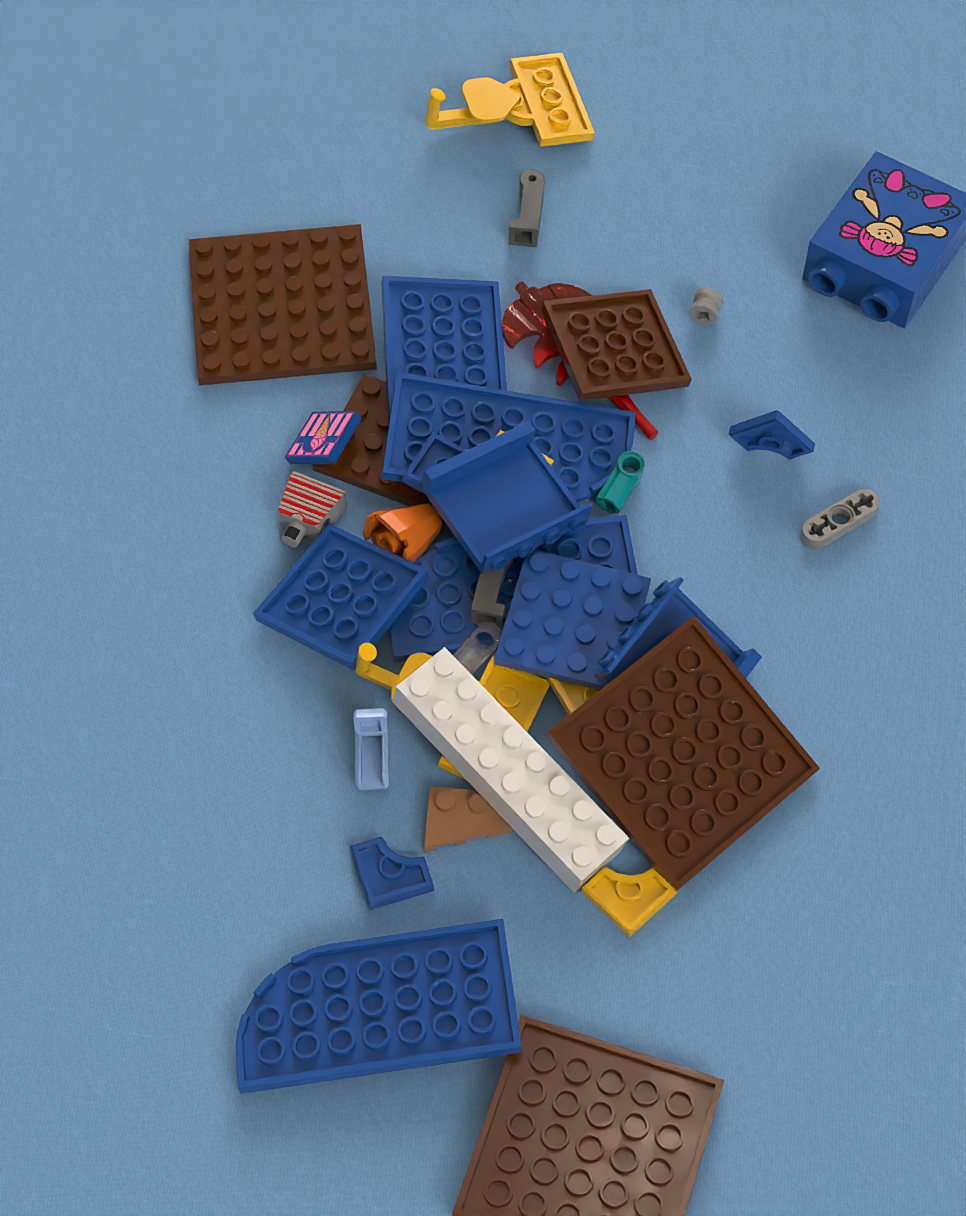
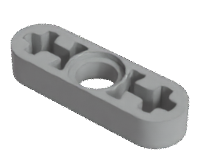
M860 489L806 520L801 532L802 543L810 549H821L874 518L880 503L878 495L872 490ZM861 501L863 504L869 503L870 507L868 508L866 505L858 508L859 502ZM843 514L849 521L846 524H837L832 520V516ZM812 530L814 533L822 530L821 536L819 537L817 534L811 536L810 531Z

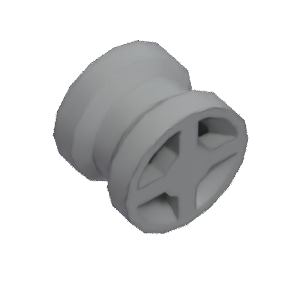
M698 289L694 296V303L689 309V315L693 321L702 325L714 324L718 318V310L723 304L722 296L713 289Z

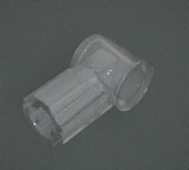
M492 622L481 623L453 656L473 675L498 648L502 634L501 629ZM480 632L490 633L494 640L493 645L485 646L481 644L478 634Z

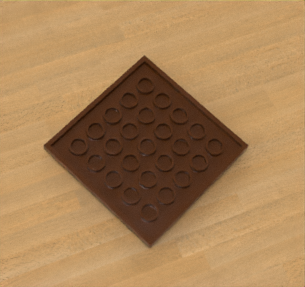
M361 224L189 239L199 386L377 369Z
M692 616L545 734L647 861L675 891H678L820 769L695 616Z
M521 1015L518 1025L522 1053L506 1056L452 1216H685L724 1080Z

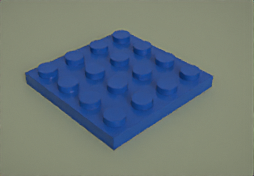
M329 523L255 610L253 615L256 621L355 670L356 657L361 644L371 643L375 646L430 576L427 569Z
M534 550L524 558L495 654L494 664L600 691L604 686L593 676L600 667L598 661L608 650H614L619 642L616 640L618 635L628 626L632 627L637 621L635 614L645 605L651 578Z

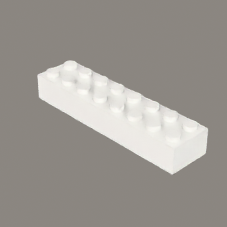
M445 647L396 686L392 702L573 893L577 892L622 851L629 837Z

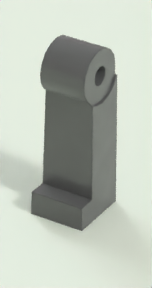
M529 169L520 176L519 193L522 199L519 219H510L509 245L537 247L545 182L544 175L538 170Z
M514 559L509 560L507 565L497 571L491 569L483 574L480 572L471 607V623L502 629L505 619V605L499 604L506 570L512 567Z

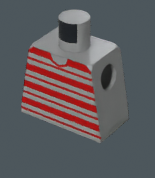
M292 471L278 508L279 526L285 530L281 540L293 548L299 545L303 537L315 541L329 523L334 525L346 511V491Z

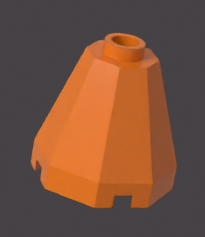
M417 504L375 511L365 519L363 536L366 541L371 539L372 544L413 563L417 557H422L440 533L442 517L436 508L430 504Z

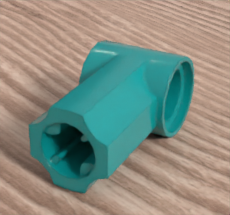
M627 451L619 456L616 467L596 497L595 502L601 506V509L610 514H619L633 489L640 483L644 471L645 460L639 453ZM625 463L624 468H626V467L632 468L633 470H635V472H634V473L626 472V471L623 469L622 464Z

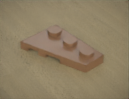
M430 787L424 853L434 851L436 847L449 844L456 846L475 838L484 836L491 838L515 832L476 790Z

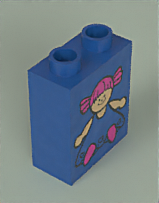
M875 151L809 241L802 279L808 281L814 290L824 296L833 297L837 295L861 307L862 311L875 321H890L905 329L966 241V193Z

